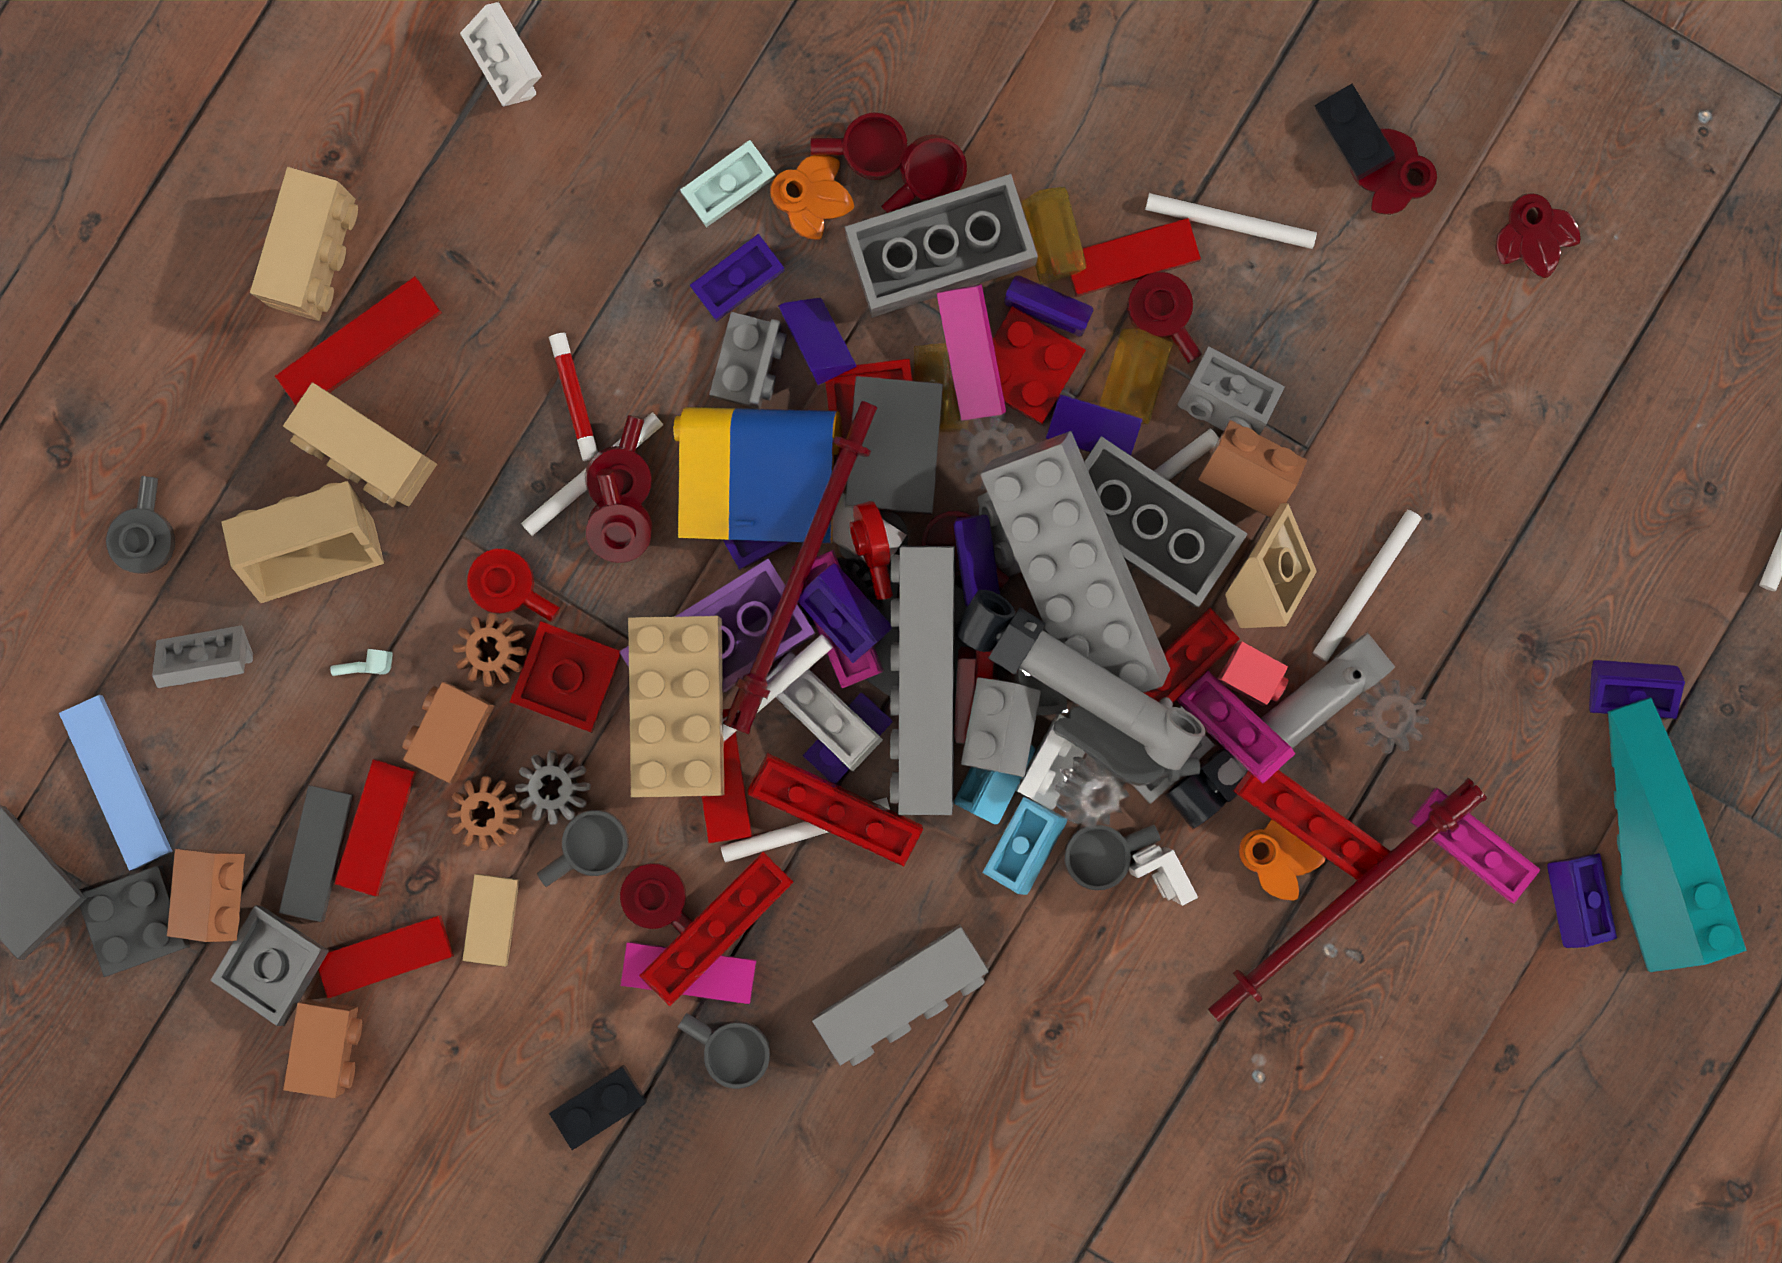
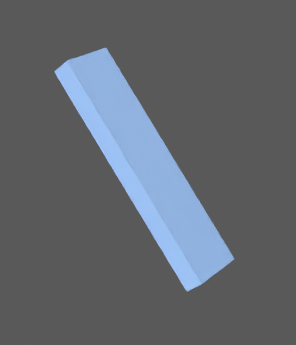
M97 695L60 712L59 715L129 871L172 853L170 844L103 695Z

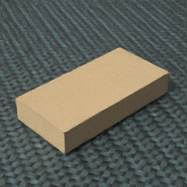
M474 874L463 961L508 966L520 879Z

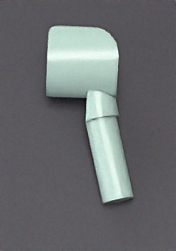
M368 649L366 662L332 665L330 668L332 676L352 673L387 674L391 670L393 653Z

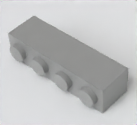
M959 924L813 1017L812 1022L838 1064L841 1066L845 1062L850 1061L851 1065L855 1066L874 1054L875 1052L871 1046L886 1037L889 1043L908 1033L911 1030L908 1023L921 1014L927 1020L949 1006L945 999L960 990L962 995L966 996L985 983L982 976L989 971Z

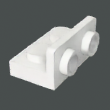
M496 2L485 5L460 34L502 106L531 100L536 95L533 85L542 75L500 3Z
M1061 714L1055 715L1026 768L1025 777L1021 778L1015 790L1050 810L1056 807L1085 754L1082 749L1055 734L1053 730L1054 723L1060 718H1066Z
M1152 844L1132 855L1135 862L1130 864V874L1140 878L1157 869L1158 872L1153 874L1152 877L1163 898L1166 897L1168 901L1173 899V901L1182 906L1198 898L1174 850L1167 847L1160 848L1159 845Z

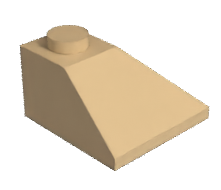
M1288 503L1279 505L1225 594L1228 607L1233 611L1240 628L1287 626L1317 572Z

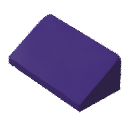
M1020 275L1014 277L1004 299L1006 306H1013L1029 316L1078 337L1083 336L1093 313L1092 306Z
M821 297L778 305L784 321L817 385L857 367Z
M1059 395L1046 439L1071 431L1078 448L1091 453L1102 436L1131 456L1143 419L1065 395Z
M981 514L957 518L953 525L965 606L968 607L977 591L989 590L999 595L1000 591L988 515Z
M835 563L815 578L802 591L798 603L852 663L857 661L892 629L891 624Z
M1594 660L1591 669L1590 713L1608 714L1610 710L1650 697L1660 718L1677 719L1685 684L1684 677L1680 668L1674 665Z
M1600 853L1548 863L1547 869L1563 946L1565 948L1589 947L1617 939Z

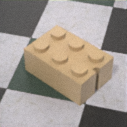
M287 167L250 290V294L269 307L320 321L322 312L329 310L334 295V288L330 287L335 270L339 271L342 268L345 260L346 247L342 244L346 230H352L358 215V205L354 204L356 199L338 181Z
M313 382L283 425V427L294 433L290 442L320 460L327 455L330 457L326 464L328 467L357 484L362 478L367 482L363 490L391 507H394L397 501L409 507L437 466V463Z
M348 481L330 483L317 491L299 497H286L277 504L259 510L243 511L234 518L221 521L230 565L260 603L384 564L374 519L364 504L360 502V498Z

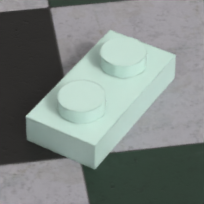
M749 140L680 189V191L707 228L770 183L776 176L754 144Z

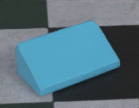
M1032 745L1030 746L1027 766L1035 752V748ZM971 767L954 800V804L993 824H998L1022 777Z
M1023 797L982 873L1017 894L1027 895L1068 819Z

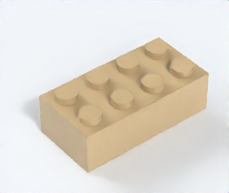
M719 616L628 618L631 797L724 795L722 618Z

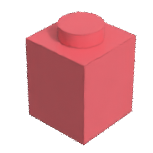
M1242 641L1234 647L1217 679L1228 688L1264 706L1268 705L1270 699L1277 702L1289 682V679L1284 677L1288 666Z

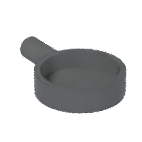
M141 476L137 508L127 510L118 515L111 523L107 532L106 546L111 559L120 568L138 574L153 573L169 562L175 549V534L172 526L166 518L154 512L158 478Z
M592 810L577 815L569 822L563 833V855L537 872L539 879L545 887H548L572 869L589 876L604 875L615 870L623 862L628 852L629 838L625 826L616 816L606 811Z
M1154 824L1125 837L1115 829L1105 825H1088L1076 831L1069 839L1064 853L1065 866L1070 876L1079 885L1090 890H1106L1117 885L1127 874L1131 861L1130 853L1156 843L1161 838Z
M686 1013L677 1027L706 1045L704 1050L706 1069L710 1076L722 1086L733 1089L749 1087L764 1075L768 1067L770 1046L767 1038L761 1030L750 1023L733 1021L723 1024L714 1030Z

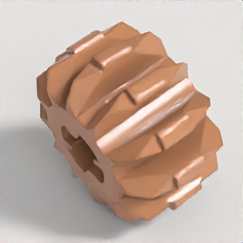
M494 613L488 614L486 628L479 617H472L470 620L475 632L472 633L467 629L460 628L458 634L460 637L467 639L466 645H453L454 652L466 653L467 656L456 663L457 668L462 670L473 665L467 679L470 682H476L483 673L485 687H493L495 673L503 684L509 683L511 679L506 668L509 667L513 671L521 672L523 666L514 661L515 655H528L527 648L515 647L514 645L525 637L524 632L515 631L508 635L514 621L506 618L498 627V617ZM493 638L498 641L495 649L500 653L497 658L488 657L487 662L484 659L486 651L482 649V645L485 642L493 643Z
M489 776L481 778L480 790L472 780H468L464 783L469 797L459 792H455L452 795V799L462 805L461 809H450L447 812L448 817L461 818V823L454 825L451 831L453 834H458L468 830L463 841L465 846H471L479 836L480 850L487 851L491 845V837L499 847L507 844L502 830L512 835L518 833L519 828L510 823L509 819L523 817V811L519 809L510 810L509 805L517 802L520 797L518 793L503 797L507 789V782L499 781L492 791V781ZM485 802H488L490 804L487 808H494L495 817L488 819L486 825H483L481 822L484 819H477L476 810L484 808Z

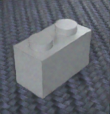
M978 677L961 765L1025 777L1041 691L1016 683Z

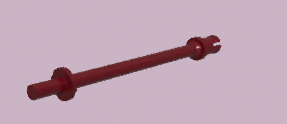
M861 401L846 439L835 436L833 443L841 448L837 462L751 671L745 674L743 679L738 678L735 684L739 688L723 724L743 733L750 734L751 726L762 699H768L770 690H767L768 683L766 678L858 456L869 457L871 454V450L863 447L862 444L877 407L868 402Z
M1467 778L1463 784L1441 803L1435 801L1429 806L1431 811L1429 812L1428 820L1248 975L1245 976L1241 971L1235 970L1233 974L1239 982L1208 1008L1209 1012L1220 1022L1250 995L1258 1003L1262 1001V995L1257 989L1437 834L1448 832L1449 830L1452 833L1459 828L1457 823L1481 802L1487 800L1485 794L1477 785L1474 786V782L1470 778Z

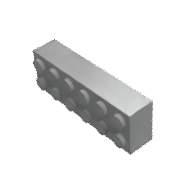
M1072 432L1063 433L991 460L980 475L1042 621L1046 623L1045 628L1048 634L1143 693L1162 687L1170 671L1169 664Z
M903 545L900 547V555H893L891 557V582H900V598H893L891 600V627H899V642L891 644V671H899V685H893L891 689L890 709L891 715H899V729H892L890 736V758L899 759V772H892V777L890 778V803H899L898 815H952L954 802L955 546Z

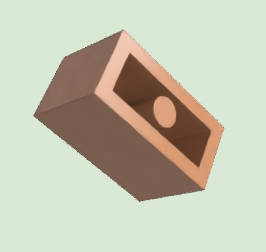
M1230 420L1210 453L1198 480L1272 518L1279 505L1286 503L1293 493L1307 460L1295 454L1292 450L1281 447L1258 435L1252 429L1243 427Z
M441 682L439 688L433 686L422 705V709L427 712L420 726L413 725L404 740L402 748L407 750L403 760L448 783H457L495 705L449 682Z
M175 849L167 929L168 937L203 942L237 941L245 854L208 849Z
M311 999L297 1003L284 1091L337 1098L345 1092V1088H351L355 1075V1062H350L352 1044L357 1045L359 1043L362 1032V1019L357 1018L358 1007Z

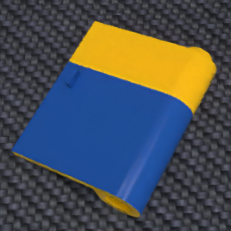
M685 407L681 416L675 417L673 426L674 439L679 442L678 538L804 542L834 469V455H837L840 450L833 443L835 436L842 437L840 413L838 411ZM833 517L822 543H833Z

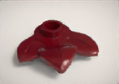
M1380 129L1395 153L1396 159L1357 181L1351 169L1350 173L1359 186L1367 191L1374 192L1371 211L1391 215L1402 211L1411 199H1419L1428 195L1436 185L1437 171L1429 159L1418 155L1416 144L1411 137L1397 130ZM1408 172H1418L1421 176V183L1418 185L1411 184L1407 179Z
M1528 193L1519 196L1512 203L1509 210V222L1501 229L1496 238V253L1500 264H1509L1522 258L1530 271L1542 278H1548L1559 263L1561 256L1560 247L1576 246L1580 243L1581 237L1576 221L1567 211L1552 209L1546 198L1539 194ZM1534 207L1537 210L1538 216L1535 222L1530 224L1526 219V214L1530 208Z

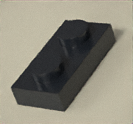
M1353 83L1314 105L1317 114L1357 181L1396 159L1395 153Z
M623 1065L552 1110L549 1115L571 1150H574L646 1104L647 1100L626 1066Z

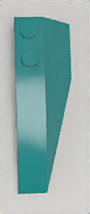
M1648 697L1608 711L1611 764L1615 771L1616 785L1614 805L1618 813L1619 826L1617 846L1621 854L1622 868L1620 888L1647 971L1656 972L1701 966L1747 951L1705 825L1652 698Z

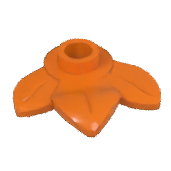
M813 155L806 157L796 170L790 169L779 173L773 179L770 186V196L775 206L788 214L792 229L800 236L808 239L820 240L822 238L825 226L824 219L840 218L854 208V202L849 192L840 183L834 181L840 167V161L832 156ZM791 183L798 187L799 196L797 198L790 197L787 194V184Z
M1272 819L1264 829L1248 832L1239 844V857L1243 865L1249 870L1257 872L1263 890L1283 900H1297L1299 886L1296 876L1309 873L1325 862L1324 856ZM1262 842L1267 846V855L1262 859H1257L1254 857L1252 850L1255 844Z

